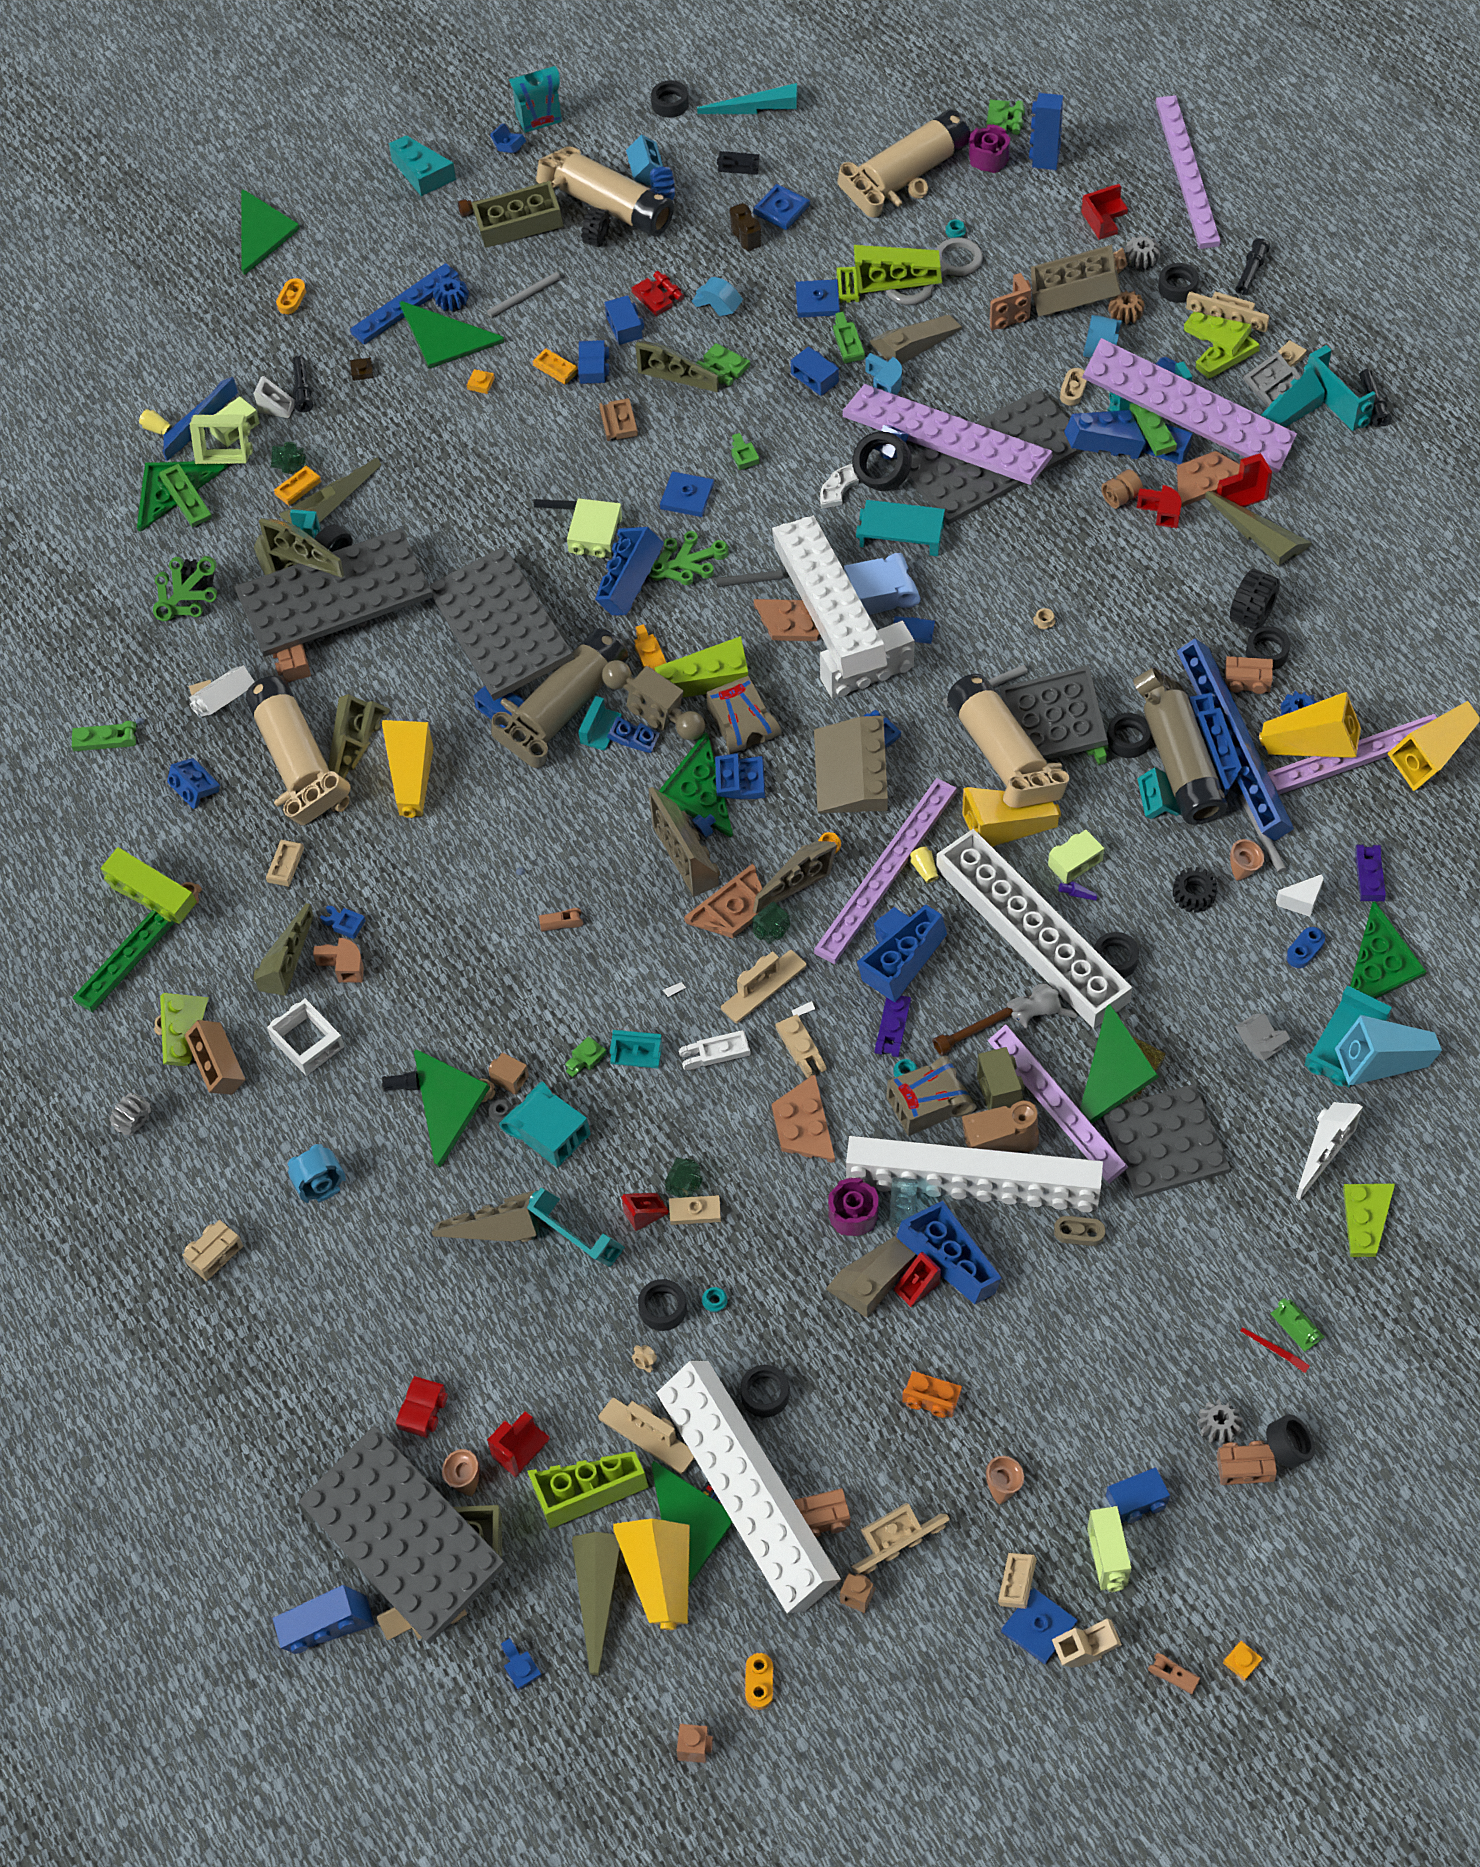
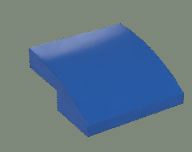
M738 754L715 757L717 796L733 799L766 798L764 761L762 756L739 759Z

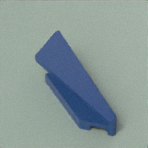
M233 377L222 380L207 398L164 434V449L162 451L165 460L168 461L192 440L190 422L193 415H214L222 410L224 405L238 394Z
M1212 693L1189 697L1190 704L1226 796L1242 767L1220 708H1214Z

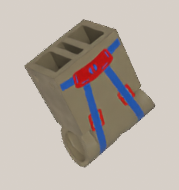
M749 676L707 692L708 711L726 740L729 755L782 734L776 719L766 711V707Z
M946 1055L937 1059L931 1066L927 1065L890 1079L887 1083L886 1097L908 1136L943 1122L950 1117L968 1115L976 1109V1105L969 1092L957 1080V1071Z

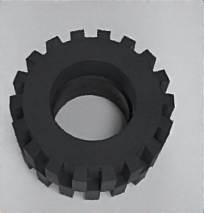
M1252 568L1245 575L1236 591L1230 608V620L1252 630L1262 627L1276 602L1280 588V579Z

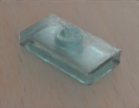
M892 1178L889 1227H900L902 1220L916 1214L918 1179Z

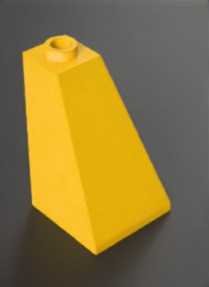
M1345 692L1264 722L1259 739L1261 745L1265 746L1268 755L1352 758L1357 756L1361 727L1349 696Z
M1466 701L1409 733L1387 754L1412 790L1415 791L1442 769L1480 722V717L1471 704Z
M382 720L399 815L407 818L422 817L434 749L428 722Z
M972 787L963 788L962 814L969 830L974 829L991 847L1058 827L1061 811L1058 804H1054L1053 801L1014 808L1008 806L1003 801L1005 791Z
M654 1518L613 1524L614 1533L649 1623L660 1625L661 1630H676L677 1625L688 1624L689 1525Z

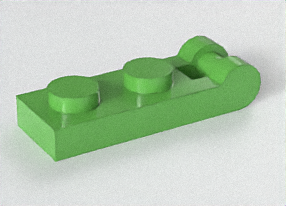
M125 721L123 724L72 728L73 751L135 746L136 737L134 733L136 732V723Z

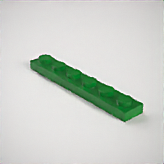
M152 910L72 997L74 1002L93 1013L169 930L175 921L171 920L169 922L159 913Z

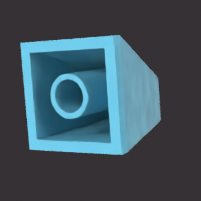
M1360 1015L1335 1048L1349 1085L1427 1068L1442 1051L1434 1032Z

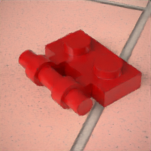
M656 271L653 274L656 281L652 282L649 278H646L631 287L632 293L656 317L673 307L672 299L675 298L679 302L684 299L681 289L677 285H673L670 282V278L660 271ZM664 287L667 292L663 293L660 289Z

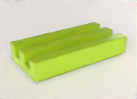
M837 267L839 303H842L843 300H846L847 303L851 302V300L859 302L856 268ZM845 272L846 294L842 295L841 273ZM849 272H853L854 294H850Z

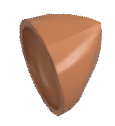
M1247 839L1235 842L1230 851L1232 872L1236 881H1239L1255 873L1264 862L1262 849L1258 844Z
M465 1449L452 1452L445 1459L442 1466L444 1481L458 1492L467 1496H473L479 1480V1462L475 1454Z
M1007 1456L995 1457L988 1463L986 1468L989 1490L999 1505L1009 1500L1021 1488L1024 1482L1023 1469L1017 1461Z

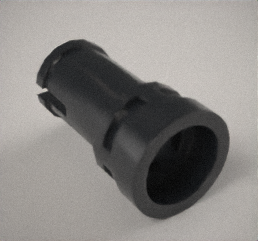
M411 1071L409 1073L405 1072L404 1075L382 1076V1086L385 1087L383 1088L384 1092L405 1089L406 1091L409 1089L413 1091L419 1090L418 1072Z

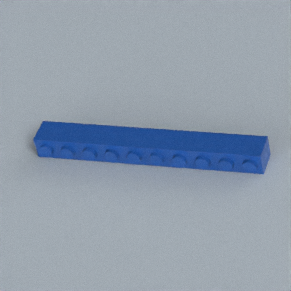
M1195 638L1177 650V653L1196 694L1212 693L1214 708L1221 709L1242 767L1236 777L1237 782L1261 833L1276 841L1292 831L1294 827L1209 647Z

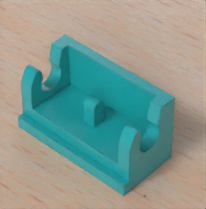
M613 1030L610 1046V1064L659 1069L663 1046L661 1034Z

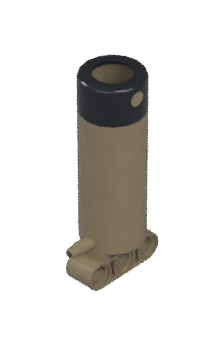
M603 628L594 629L572 652L575 659L556 668L519 707L503 698L500 703L512 715L506 712L494 714L491 723V735L529 766L533 768L542 767L546 763L547 744L605 684L602 679V671L605 665L614 660L624 663L627 661L628 652L624 644L610 631ZM497 725H504V726H506V727H505V728H499V727H497ZM521 738L524 741L518 742L515 739ZM533 752H540L541 755H534Z
M1152 667L1135 677L1133 682L1137 691L1146 700L1143 712L1180 813L1187 824L1200 825L1211 822L1224 814L1227 810L1228 802L1189 698L1178 681L1159 669Z

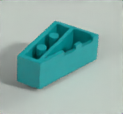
M405 135L389 143L393 163L421 197L456 180L453 162L409 136Z

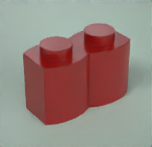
M414 1376L396 1419L398 1430L428 1438L430 1432H434L437 1428L439 1419L436 1415L439 1409H443L447 1402L448 1394L444 1385Z

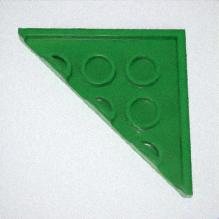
M244 189L241 190L242 273L246 275L300 230L298 223Z
M403 301L399 302L403 315L429 369L504 343V338L501 335Z
M195 461L145 463L137 520L138 532L143 531L177 506V503L161 480L160 472L179 464L197 491L227 469L228 463L195 464Z
M705 732L664 783L659 792L675 802L680 811L684 810L687 815L693 818L699 814L705 819L711 814L716 822L710 827L732 837L733 831L724 797L717 796L715 759L709 735Z
M1372 902L1350 987L1377 999L1425 976L1426 970L1378 904Z
M1108 1004L1106 1007L1080 1111L1091 1124L1159 1078L1111 1004Z
M415 1049L414 1056L434 1163L441 1168L491 1087L487 1083Z
M653 1461L651 1465L661 1520L689 1525V1588L734 1523L723 1505Z

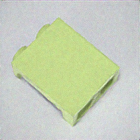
M578 498L567 537L568 552L576 555L585 554L598 558H611L612 543L617 524L621 523L622 519L621 504Z

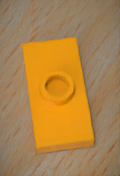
M547 348L532 361L534 367L564 385L578 373L576 365Z
M305 466L274 489V493L279 499L290 506L322 482L321 477L308 466Z

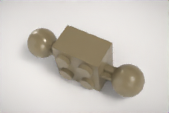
M614 660L605 665L602 671L604 683L611 689L618 690L624 688L629 691L626 707L634 715L641 716L647 720L650 726L662 731L672 721L676 724L677 733L685 740H696L703 734L705 730L703 717L694 711L684 713L680 711L683 696L682 689L647 665L635 679L631 677L628 665L622 661Z

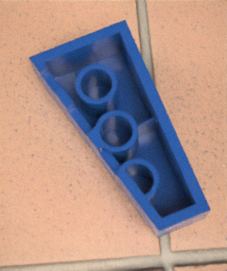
M1038 93L1037 101H1033L1032 114H1035V117L1032 116L1031 129H1034V132H1031L1030 144H1033V147H1030L1029 159H1032V168L1057 169L1062 141L1063 95Z
M649 527L618 529L617 536L619 540L618 543L613 544L612 551L614 555L612 560L607 562L606 568L608 573L602 577L595 598L611 615H627L637 594L641 591V586L649 575L653 563L660 555L664 542Z
M925 904L859 959L857 965L862 981L893 1002H896L946 937L947 931L942 914Z
M943 1201L901 1221L896 1238L917 1256L920 1252H924L941 1269L940 1275L972 1303L977 1304L996 1293L1002 1278Z

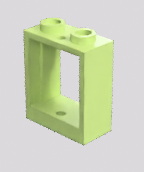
M245 414L193 415L190 422L195 464L247 463L253 449L252 443L248 442L250 425L249 422H246ZM204 427H238L241 449H207Z
M1118 1507L1091 1510L1087 1530L1100 1589H1108L1109 1592L1121 1591L1124 1589V1586L1128 1585L1131 1565Z

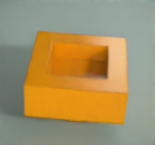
M474 369L467 383V389L488 394L495 379L494 373Z
M1240 1641L1225 1658L1223 1664L1242 1680L1246 1681L1262 1662L1263 1658L1244 1642Z

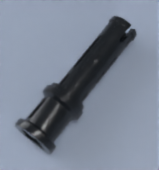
M1257 238L1253 240L1252 250L1246 256L1247 264L1235 288V291L1239 294L1243 288L1242 295L1248 294L1258 267L1264 264V256L1271 248L1269 242L1265 239Z
M295 356L292 360L295 380L293 396L296 399L294 408L301 413L309 412L313 408V401L310 399L312 389L307 382L306 360L303 356Z
M1364 369L1359 373V377L1365 394L1367 395L1372 391L1376 393L1372 409V423L1375 427L1387 426L1391 422L1392 417L1387 412L1386 400L1380 396L1373 371Z

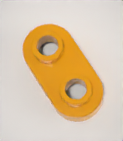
M293 278L285 283L276 300L280 313L292 314L298 309L306 293L303 280Z
M763 1653L751 1655L746 1661L745 1669L746 1701L750 1707L756 1710L767 1708L773 1700V1663L770 1657ZM756 1663L764 1664V1668L761 1670L755 1669L754 1666ZM762 1690L764 1694L761 1697H756L754 1692Z

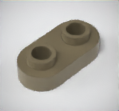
M1062 1216L1055 1222L1054 1235L1062 1243L1096 1246L1104 1240L1105 1226L1097 1219ZM1069 1229L1071 1233L1064 1234L1062 1230ZM1095 1232L1096 1236L1090 1237L1087 1233Z

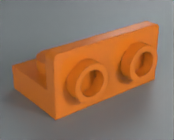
M912 1371L907 1387L903 1391L902 1402L915 1410L923 1408L931 1411L937 1417L945 1418L948 1416L952 1418L962 1386Z

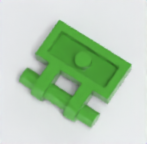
M990 100L986 128L988 124L998 125L1005 130H1012L1014 135L1020 134V130L1023 128L1022 117L1025 113L1023 101L1018 100L1014 107H1009L1010 101Z
M717 343L703 356L705 363L699 360L696 362V364L718 376V383H725L729 386L734 382V378L730 376L738 379L750 366V360Z

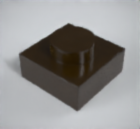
M371 357L350 360L352 381L373 378Z

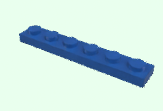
M444 263L350 328L351 334L365 345L404 318L399 302L403 301L420 307L434 297L433 289H435L436 283H441L442 278L447 280L450 276L452 279L459 277V274Z

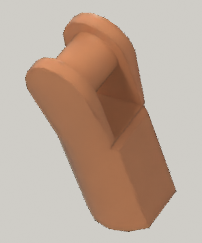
M571 908L561 912L539 915L541 932L581 927L583 925V920L580 918L581 909Z
M1156 1653V1661L1148 1667V1670L1155 1676L1172 1683L1192 1695L1201 1678L1177 1665L1166 1656ZM1165 1666L1172 1669L1170 1674L1163 1671Z

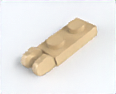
M797 1014L775 1024L776 1030L806 1078L813 1076L811 1067L807 1063L812 1059L820 1072L826 1070L825 1063Z

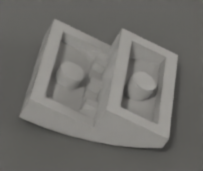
M1276 352L1246 374L1243 380L1269 407L1279 394H1283L1292 387L1290 382L1294 378L1298 380L1301 376L1293 366L1290 367L1279 352Z

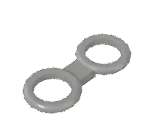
M951 238L943 241L936 247V250H939L942 277L945 275L966 276L980 267L983 260L982 250L969 239ZM962 247L971 251L974 259L968 265L955 267L947 264L942 256L948 249ZM925 285L924 289L915 295H903L895 291V289L885 290V292L896 303L915 305L925 301L931 295L934 285Z

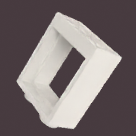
M244 665L233 668L190 696V706L197 715L206 716L213 714L246 692L254 683V680Z
M306 998L300 1003L294 1004L281 1017L275 1018L267 1027L272 1041L306 1076L344 1048L341 1035ZM309 1018L325 1037L299 1056L282 1037Z

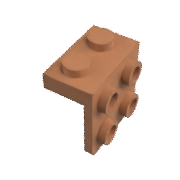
M1022 273L1013 275V293L995 298L990 302V328L992 331L1004 329L1008 325L1022 323L1030 319L1031 285L1028 280L1024 279Z

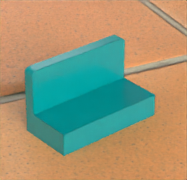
M291 509L290 517L292 524L300 527L301 530L314 539L321 531L316 511Z
M595 696L578 732L580 744L605 751L611 741L606 737L616 717L619 716L621 718L622 715L621 713L605 709L604 698Z
M1154 767L1137 778L1145 817L1153 819L1165 811L1175 816L1181 814L1166 772Z

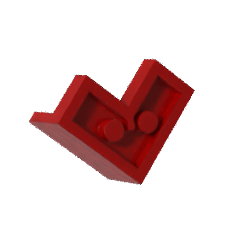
M1120 184L1083 195L1081 213L1099 240L1118 234V228L1112 219L1128 213V208L1121 199L1122 187Z
M1258 453L1241 459L1239 473L1218 480L1216 494L1242 507L1267 500L1272 470L1262 454Z
M526 1411L512 1426L504 1421L487 1439L492 1459L515 1477L520 1474L550 1440L549 1436L534 1424L533 1417Z

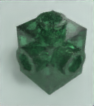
M284 442V445L277 444L272 446V468L282 469V473L294 474L295 471L301 470L302 466L305 465L306 455L304 448L297 447V443Z

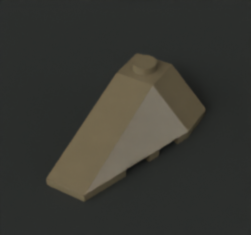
M945 315L885 331L870 340V344L887 361L894 357L902 365L960 331L962 326L950 315Z
M815 841L809 845L802 846L756 895L753 912L757 914L828 876L831 873L837 845L835 842Z
M535 1190L503 1199L505 1203L495 1208L490 1207L489 1204L482 1206V1209L476 1211L473 1216H470V1213H463L437 1222L432 1230V1234L434 1237L511 1242L521 1240V1242L530 1241L537 1236L540 1228L539 1217L526 1208Z
M894 1236L843 1268L827 1286L826 1290L868 1318L917 1258V1255Z

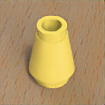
M146 409L139 419V424L142 425L143 429L164 435L172 428V425L154 410Z
M920 847L910 854V862L926 883H931L939 878L932 851L928 850L927 847Z

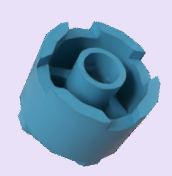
M1092 315L1083 356L1091 358L1101 338L1117 345L1119 334L1115 332L1119 333L1121 320Z
M322 1144L313 1145L308 1151L291 1158L287 1163L289 1178L301 1200L306 1203L313 1199L322 1202L334 1196L340 1191V1183L346 1181L345 1173L334 1153L330 1149L324 1148Z

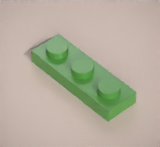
M1135 403L1130 404V411L1154 454L1159 456L1175 451L1177 444L1161 416Z
M179 464L159 473L161 480L191 527L211 519V513Z

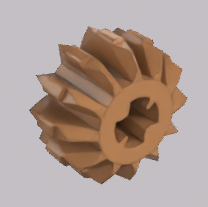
M1125 290L1123 293L1121 292V295L1110 299L1108 311L1113 319L1121 320L1126 325L1129 321L1135 324L1137 319H1141L1143 316L1145 304L1141 295H1136L1135 290L1131 293Z

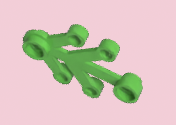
M688 531L684 535L685 542L676 559L668 561L671 554L677 550V541L674 538H667L664 541V550L659 559L653 563L648 576L656 581L667 577L679 581L683 585H690L693 582L692 572L700 574L703 578H711L714 575L712 564L704 563L698 565L694 562L709 557L717 560L725 559L729 554L728 545L722 540H717L710 548L689 554L692 547L697 544L698 537L696 532ZM681 568L684 569V571L680 573L674 571L673 569Z
M173 557L169 562V567L172 570L174 594L169 599L166 588L169 582V575L165 572H159L156 575L155 583L158 588V601L153 606V614L157 619L169 621L174 615L198 617L203 612V606L200 603L194 602L190 606L175 605L180 600H205L213 602L216 599L217 591L213 587H208L205 591H189L204 575L209 576L215 571L216 561L212 557H202L197 563V570L183 584L181 569L184 566V562L180 557ZM173 561L179 562L180 567H175ZM205 561L210 562V563H211V567H209V568L206 567V566L204 565V562H205ZM158 577H164L166 582H160ZM212 592L214 597L210 598L206 593ZM161 607H166L168 612H163ZM192 607H197L199 612H194Z

